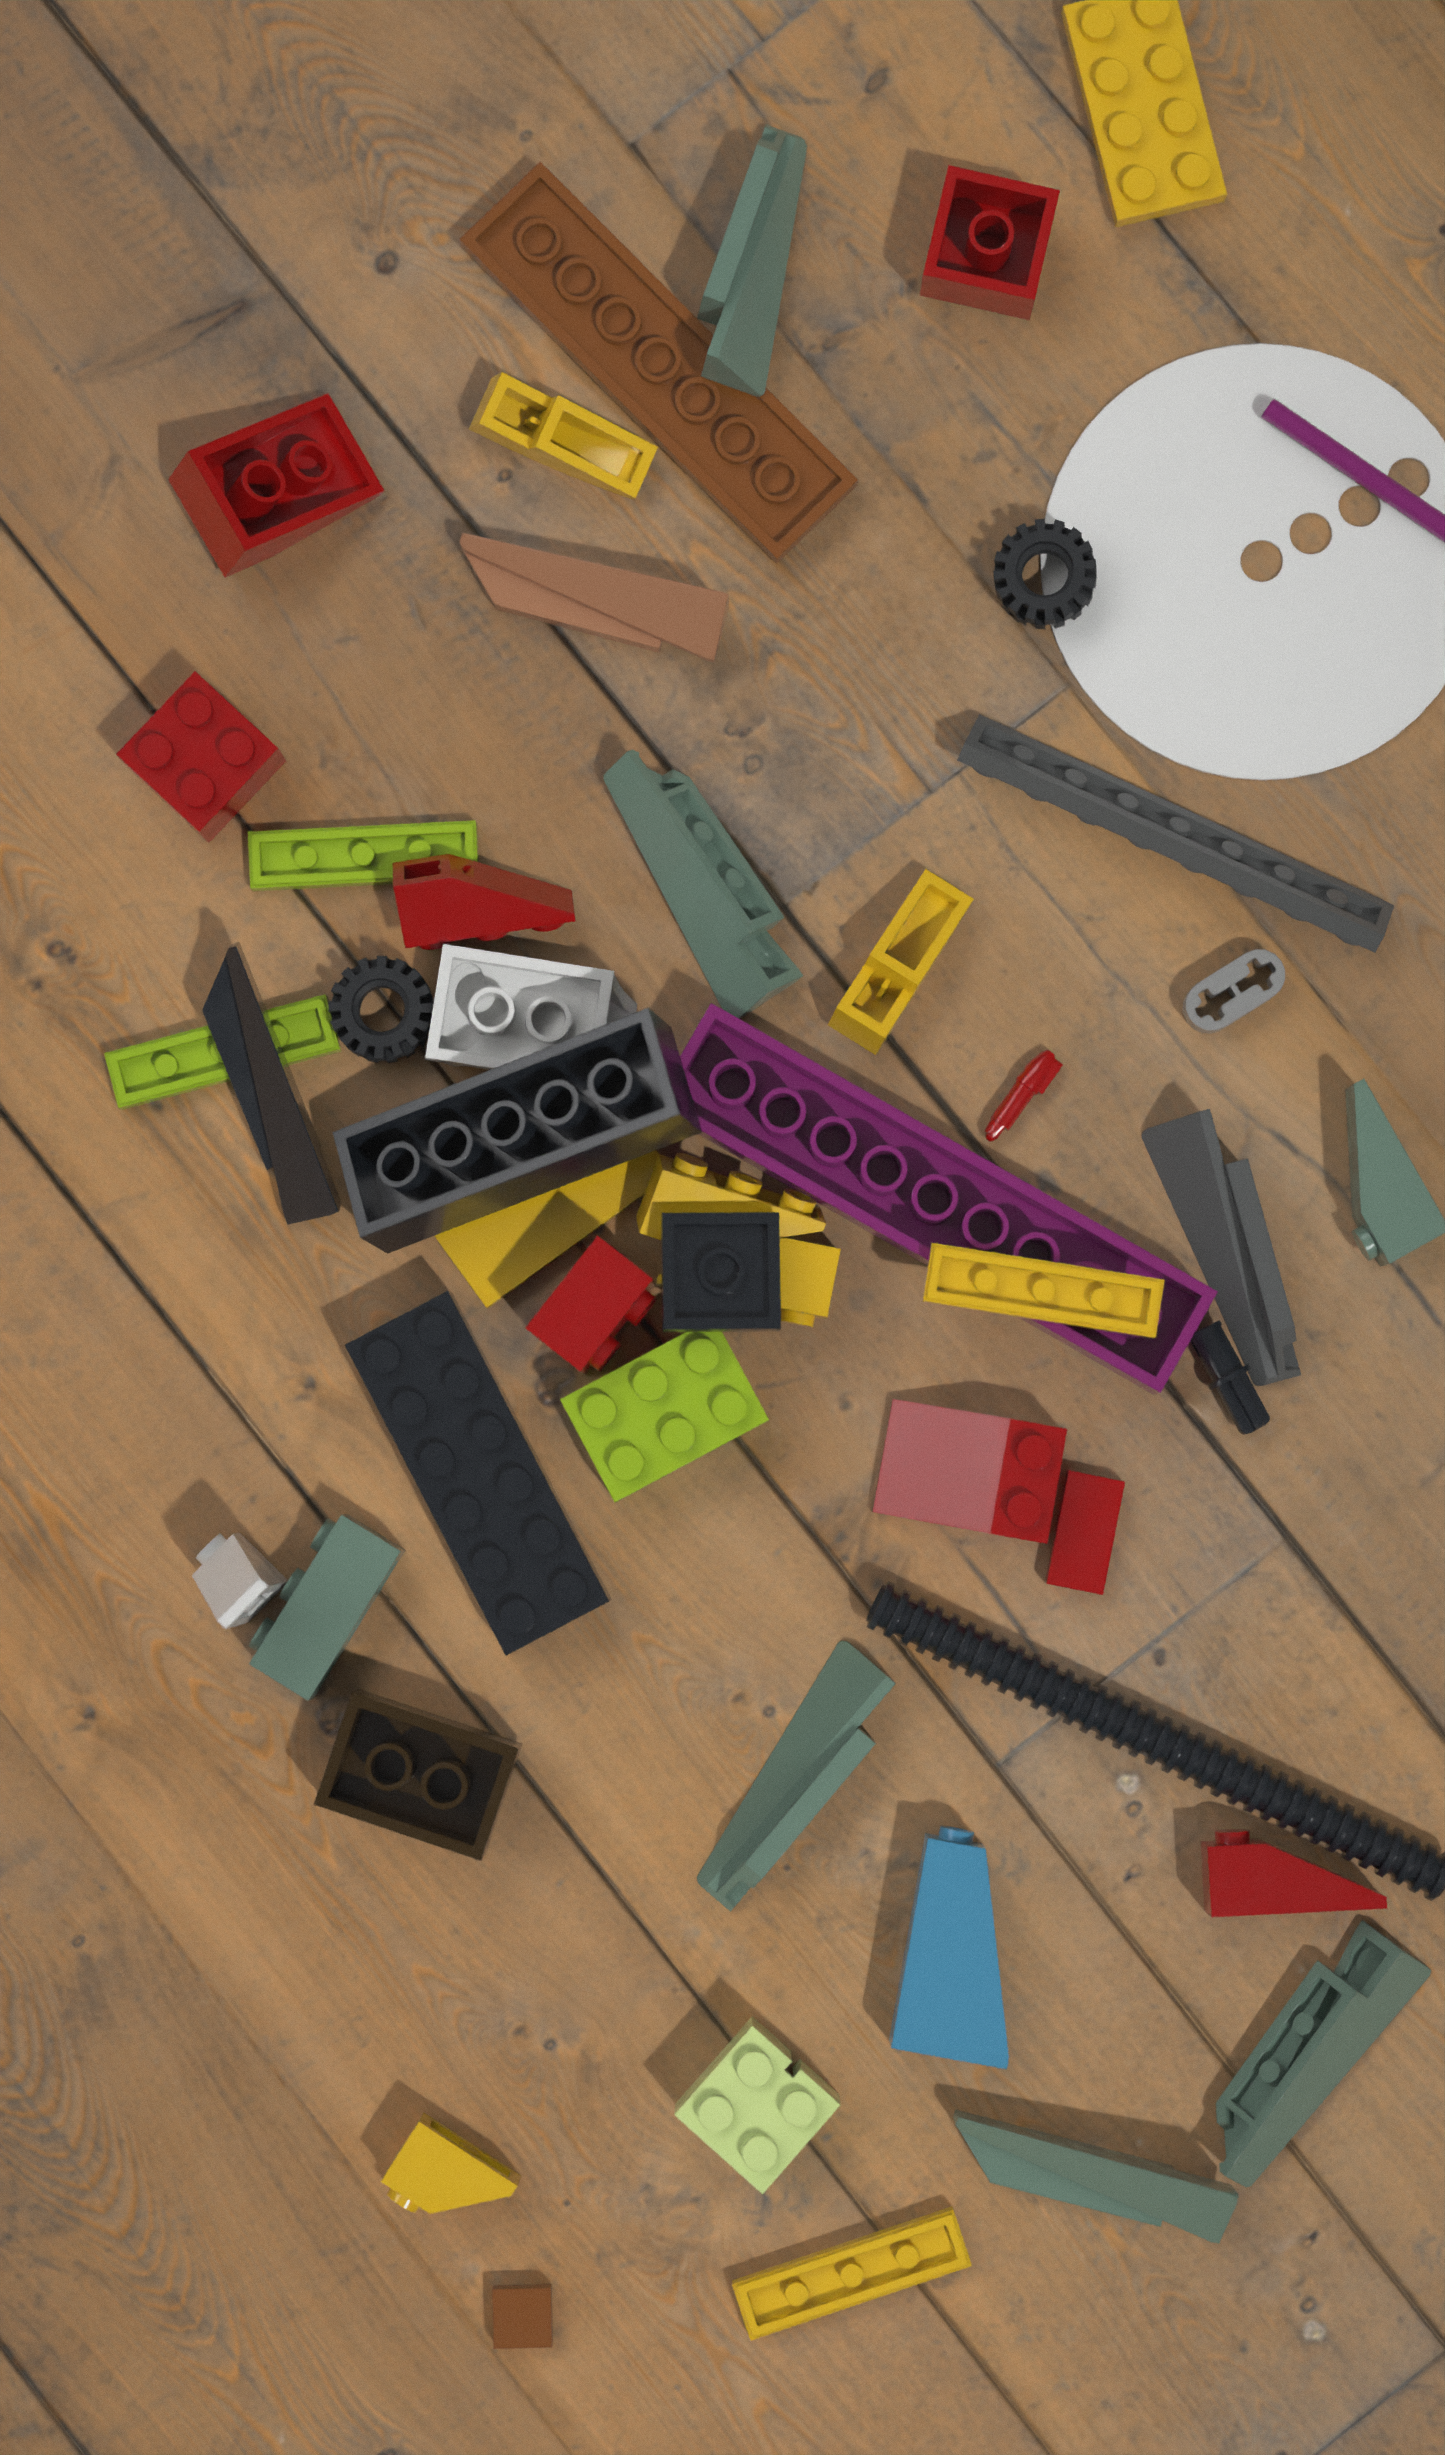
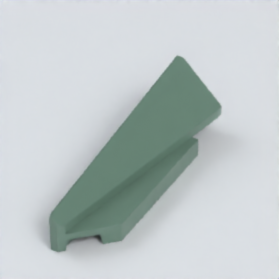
M765 125L761 139H759L704 291L697 317L699 320L717 326L706 355L701 377L757 397L764 395L766 390L807 151V144L802 137L769 125Z
M633 749L627 751L604 774V782L720 1006L726 1012L741 1019L797 982L803 976L798 967L767 932L784 918V915L691 778L674 769L664 775H660L646 767L639 757V752Z
M840 1641L833 1650L697 1876L699 1885L730 1912L748 1890L754 1888L764 1878L876 1744L874 1739L859 1726L896 1683L847 1641Z
M1363 1920L1357 1926L1335 1971L1317 1960L1216 2102L1217 2124L1224 2129L1226 2159L1219 2163V2171L1225 2177L1244 2187L1252 2186L1429 1978L1431 1969Z
M955 2109L953 2116L955 2125L961 2132L990 2183L1161 2227L1162 2221H1165L1217 2244L1220 2243L1237 2205L1239 2194L1232 2184L1178 2171L1169 2164Z

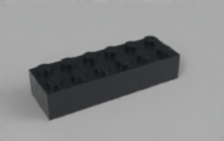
M646 1008L334 1131L333 1136L359 1237L388 1254L700 1134L702 1130L672 1027L650 1008Z
M446 1291L345 1344L351 1359L505 1656L612 1600L451 1292Z

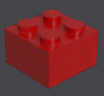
M948 165L923 271L920 296L1030 320L1060 190Z
M196 671L186 679L116 753L117 757L132 773L208 843L213 840L286 762L279 748Z
M597 1235L525 1329L584 1375L592 1366L601 1372L621 1347V1344L614 1337L625 1323L629 1321L634 1326H637L657 1301L656 1296L650 1293L656 1284L653 1278Z

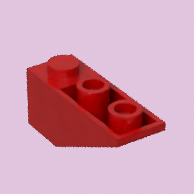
M452 854L392 863L393 889L405 949L420 947L424 950H435L443 948V944L449 945L451 941L469 938L491 941L504 937L508 932L531 928L538 932H548L562 927L564 923L576 921L571 889Z

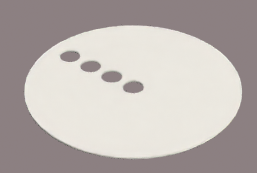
M1246 344L1205 350L1177 359L1158 368L1127 387L1103 408L1086 427L1071 449L1058 474L1045 516L1046 524H1054L1056 519L1065 522V527L1070 530L1073 527L1079 530L1082 539L1090 543L1093 549V557L1096 559V588L1093 590V598L1089 606L1085 605L1082 609V614L1075 620L1072 617L1066 620L1065 626L1055 628V624H1051L1056 643L1070 671L1084 692L1107 718L1124 733L1149 750L1177 764L1204 773L1234 779H1292L1318 774L1346 765L1373 752L1396 737L1419 717L1445 685V542L1380 498V513L1373 523L1363 527L1347 523L1339 512L1340 497L1347 489L1361 485L1268 423L1261 416L1273 398H1275L1386 475H1388L1391 466L1399 460L1414 459L1425 466L1429 474L1428 488L1419 497L1444 514L1445 441L1437 429L1415 405L1374 374L1346 360L1319 351L1288 345ZM1303 514H1317L1323 517L1330 526V543L1323 551L1317 554L1302 553L1291 542V524L1297 517ZM1266 541L1273 544L1279 550L1282 556V568L1275 578L1265 582H1258L1250 579L1243 572L1240 562L1241 554L1253 542ZM1041 554L1043 595H1050L1059 591L1064 586L1068 571L1064 562L1057 556Z

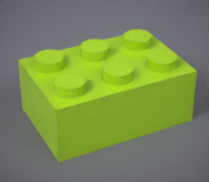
M685 1332L560 1399L614 1502L628 1497L769 1421L723 1332Z

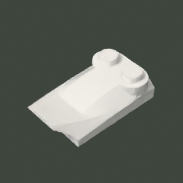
M443 944L425 1060L443 1062L451 1066H468L491 1070L636 1013L637 1003L622 989L614 975V971Z

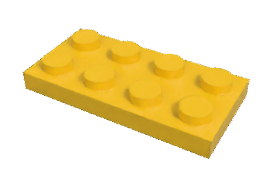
M1084 0L1063 5L1061 15L1115 228L1225 202L1227 191L1178 0Z

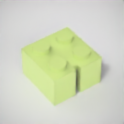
M752 2016L676 2102L674 2115L763 2194L839 2108L841 2103L839 2093L801 2059L792 2067L793 2076L785 2069L792 2062L791 2050Z

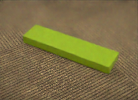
M476 820L248 832L250 889L252 891L393 884L392 863L444 854H452L479 862Z
M326 994L267 1010L289 1065L342 1051L338 1035L330 1022L332 1017L329 1012V1000ZM208 1025L104 1053L117 1105L121 1110L231 1081Z

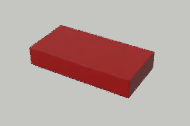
M1067 1470L1045 1579L1046 1584L1103 1595L1125 1481Z

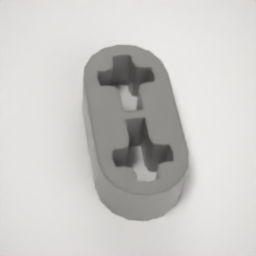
M1255 949L1243 954L1203 979L1187 993L1183 1001V1015L1186 1022L1198 1032L1213 1034L1255 1010L1281 990L1285 982V968L1282 961L1270 951ZM1253 962L1257 968L1267 965L1271 969L1272 974L1266 980L1269 987L1268 990L1263 991L1257 984L1242 993L1239 991L1236 984L1250 973L1247 966L1248 963ZM1227 990L1232 999L1224 1003L1218 1010L1221 1020L1215 1021L1210 1015L1202 1018L1197 1015L1195 1009L1201 1004L1198 994L1205 992L1206 996L1211 999Z

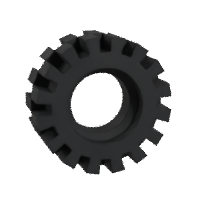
M1045 518L1035 519V525L1029 527L1023 523L1016 527L1017 533L1012 537L1009 534L1002 541L1000 552L997 551L993 574L998 599L1000 598L1004 610L1009 615L1011 613L1015 615L1017 622L1025 626L1027 622L1035 624V629L1044 630L1045 625L1055 624V628L1065 626V621L1071 617L1073 620L1078 618L1082 614L1083 607L1085 605L1089 606L1093 598V590L1096 588L1097 580L1096 559L1093 557V549L1088 541L1085 542L1082 539L1079 530L1075 527L1072 530L1066 528L1063 521L1055 519L1054 524H1046ZM1039 554L1057 556L1064 562L1068 571L1064 586L1059 591L1050 595H1039L1032 592L1023 581L1022 575L1025 565L1031 558Z
M377 956V959L368 960L366 957L357 961L359 965L352 969L347 967L341 973L343 975L341 981L334 983L331 990L333 998L332 1001H329V1012L332 1017L330 1022L343 1044L358 1057H364L368 1061L378 1063V1061H387V1063L398 1062L397 1059L406 1056L408 1058L415 1054L414 1050L420 1044L424 1045L428 1040L427 1034L430 1030L434 998L430 988L421 974L415 968L413 969L408 966L405 961L398 958L391 960L387 956ZM379 988H388L397 992L402 997L404 1015L401 1022L395 1028L383 1032L374 1031L368 1028L362 1021L360 1013L361 1004L366 995L371 991Z

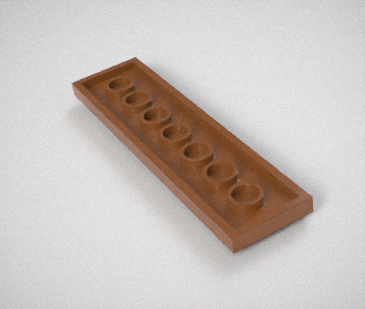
M541 161L459 239L460 246L776 564L858 486V479L767 388L764 395L757 397L701 377L713 334Z

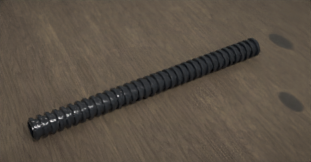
M890 1581L880 1588L866 1618V1621H868L867 1628L874 1630L878 1626L884 1629L883 1636L891 1638L894 1634L900 1637L899 1643L904 1646L911 1642L917 1645L916 1652L923 1654L927 1650L933 1653L932 1659L937 1662L944 1658L949 1661V1668L956 1670L960 1666L965 1669L964 1674L970 1678L977 1674L982 1677V1684L988 1686L993 1682L998 1685L997 1691L1003 1694L1010 1690L1014 1692L1013 1698L1021 1702L1026 1698L1031 1701L1030 1707L1036 1710L1043 1706L1047 1708L1046 1714L1054 1718L1056 1714L1063 1716V1723L1069 1726L1076 1722L1080 1724L1079 1730L1086 1734L1089 1730L1096 1732L1095 1738L1102 1742L1107 1737L1112 1740L1114 1748L1120 1749L1122 1746L1129 1748L1128 1754L1133 1757H1137L1140 1753L1145 1756V1763L1153 1765L1155 1762L1161 1764V1770L1166 1773L1173 1769L1178 1772V1779L1186 1781L1188 1778L1194 1780V1786L1199 1789L1206 1785L1210 1787L1211 1795L1219 1797L1221 1794L1227 1796L1226 1801L1232 1805L1239 1801L1243 1803L1244 1811L1252 1813L1254 1810L1260 1812L1259 1818L1265 1821L1272 1817L1276 1819L1277 1827L1285 1829L1287 1826L1292 1827V1834L1298 1837L1305 1833L1309 1835L1310 1843L1318 1845L1320 1842L1325 1843V1850L1331 1853L1338 1849L1342 1851L1341 1857L1343 1859L1351 1861L1353 1858L1358 1859V1866L1364 1869L1371 1865L1375 1867L1374 1873L1380 1877L1389 1874L1391 1875V1882L1397 1885L1404 1881L1407 1883L1409 1891L1417 1893L1419 1890L1424 1891V1898L1430 1901L1438 1898L1445 1890V1852L1441 1855L1438 1854L1437 1846L1428 1843L1424 1847L1421 1845V1839L1414 1835L1407 1839L1404 1837V1830L1395 1827L1391 1831L1388 1829V1823L1381 1819L1374 1823L1371 1821V1814L1362 1811L1358 1815L1354 1813L1355 1807L1348 1803L1341 1807L1338 1805V1798L1330 1795L1325 1799L1321 1797L1322 1791L1315 1787L1308 1791L1305 1789V1782L1297 1779L1292 1783L1288 1781L1289 1775L1282 1771L1275 1775L1272 1773V1766L1264 1763L1259 1767L1255 1765L1256 1759L1249 1755L1242 1759L1239 1757V1750L1235 1748H1230L1229 1751L1223 1750L1222 1742L1214 1740L1212 1743L1206 1741L1207 1735L1198 1732L1196 1735L1190 1734L1189 1726L1182 1724L1178 1728L1173 1725L1174 1719L1168 1716L1159 1719L1157 1718L1156 1710L1149 1708L1145 1712L1140 1709L1141 1703L1135 1700L1130 1704L1124 1702L1123 1694L1116 1692L1112 1696L1107 1693L1108 1687L1102 1684L1095 1688L1091 1686L1092 1680L1084 1676L1079 1680L1074 1677L1075 1671L1069 1668L1062 1672L1058 1670L1059 1663L1051 1660L1049 1664L1042 1662L1043 1656L1036 1652L1031 1657L1025 1654L1026 1647L1019 1644L1016 1648L1009 1646L1010 1640L1005 1637H1001L998 1641L992 1638L993 1631L985 1629L982 1633L976 1630L977 1624L972 1621L965 1625L959 1622L960 1615L953 1613L949 1617L943 1614L944 1608L939 1605L932 1609L927 1606V1599L920 1597L916 1601L910 1598L912 1593L906 1589L899 1593L894 1590L895 1584Z

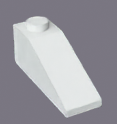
M234 1533L227 1540L221 1534L212 1539L196 1556V1559L202 1565L192 1575L215 1618L225 1629L249 1623L288 1581L241 1533Z

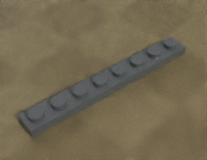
M980 714L959 754L957 761L972 767L980 775L999 779L1024 791L1029 797L1037 801L1051 803L1076 815L1087 824L1101 826L1127 838L1133 845L1139 848L1153 850L1179 862L1185 869L1191 872L1203 873L1229 885L1243 896L1255 897L1281 909L1295 920L1307 921L1331 932L1347 944L1359 945L1375 953L1385 936L1394 909L1393 904Z

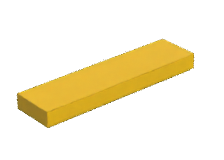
M932 1243L922 1302L1156 1338L1164 1280Z
M953 2206L734 2279L732 2280V2286L751 2341L971 2267L972 2263Z

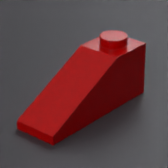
M1249 1829L1215 1831V1840L1200 1841L1204 1911L1210 1917L1387 1909V1897L1377 1890L1259 1838L1250 1839Z

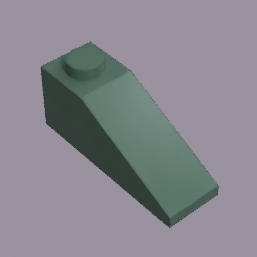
M1362 1079L1345 1089L1352 1218L1358 1227L1352 1230V1235L1364 1257L1368 1261L1376 1258L1381 1267L1396 1261L1444 1234L1445 1220L1365 1079Z

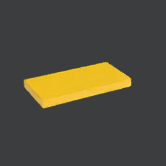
M655 1150L435 1235V1238L485 1307L489 1309L643 1197L659 1153Z

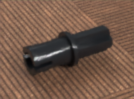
M1218 1320L1195 1332L1190 1342L1212 1381L1207 1385L1210 1390L1216 1388L1238 1431L1242 1435L1250 1434L1265 1426L1270 1421V1416L1246 1373L1251 1369L1249 1364L1242 1366L1221 1327L1222 1323Z

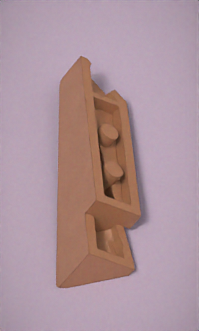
M467 533L461 534L459 543L462 552L470 562L496 610L660 653L662 642H665L703 660L714 663L729 610V595L727 593Z

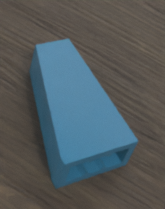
M940 1826L939 1835L925 1833L889 2036L890 2046L898 2050L1007 2069L1009 2053L986 1848L982 1843L973 1842L975 1833L973 1831Z

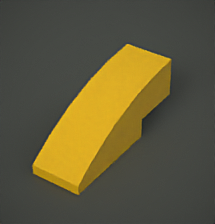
M504 372L491 378L469 427V430L529 459L632 500L636 498L658 449L652 443L559 395L552 398Z
M925 869L839 1002L828 1026L876 1055L956 930L974 898Z

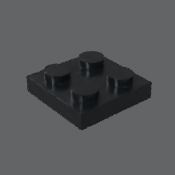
M779 1212L662 1213V1332H761L781 1330Z

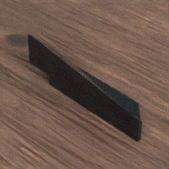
M240 942L231 944L227 950L224 961L202 1009L264 1165L267 1170L274 1168L287 1225L338 1213L342 1202L320 1150L321 1144Z

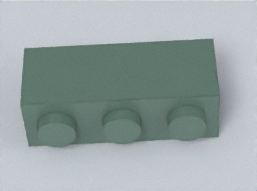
M341 1514L337 1522L329 1518L324 1522L310 1545L311 1549L318 1552L306 1572L300 1568L293 1572L279 1596L287 1602L276 1621L267 1617L249 1644V1647L256 1651L249 1665L307 1701L315 1698L406 1551L348 1514Z

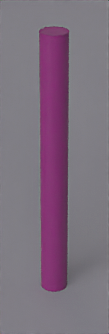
M1273 398L1261 418L1445 542L1444 513Z

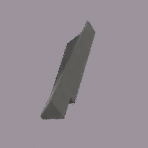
M1210 1109L1147 1128L1142 1132V1140L1209 1287L1218 1291L1215 1301L1244 1365L1249 1364L1251 1368L1248 1370L1253 1384L1263 1386L1300 1376L1301 1372L1292 1344L1296 1341L1295 1326L1248 1158L1224 1165Z

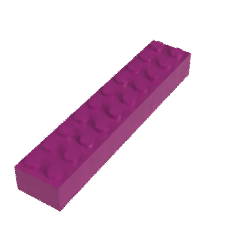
M710 1003L680 1055L702 1133L698 1134L699 1136L790 1188L813 1198L820 1205L927 1266L931 1244L936 1243L1163 1279L1164 1287L1156 1338L1018 1317L1153 1395L1162 1392L1218 1293L1213 1288Z

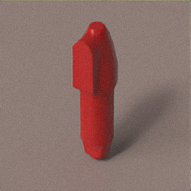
M1049 1050L1041 1052L1017 1076L1016 1083L990 1117V1121L984 1130L987 1141L993 1142L1000 1136L1003 1130L1009 1131L1033 1096L1044 1093L1063 1066L1055 1058L1054 1053Z

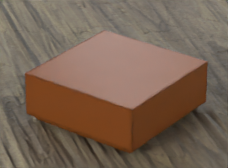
M552 2284L493 2285V2349L552 2348Z

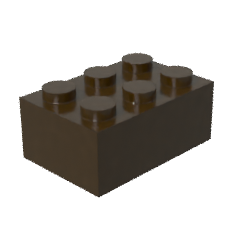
M357 1689L351 1692L314 1805L481 1861L487 1852L522 1743Z

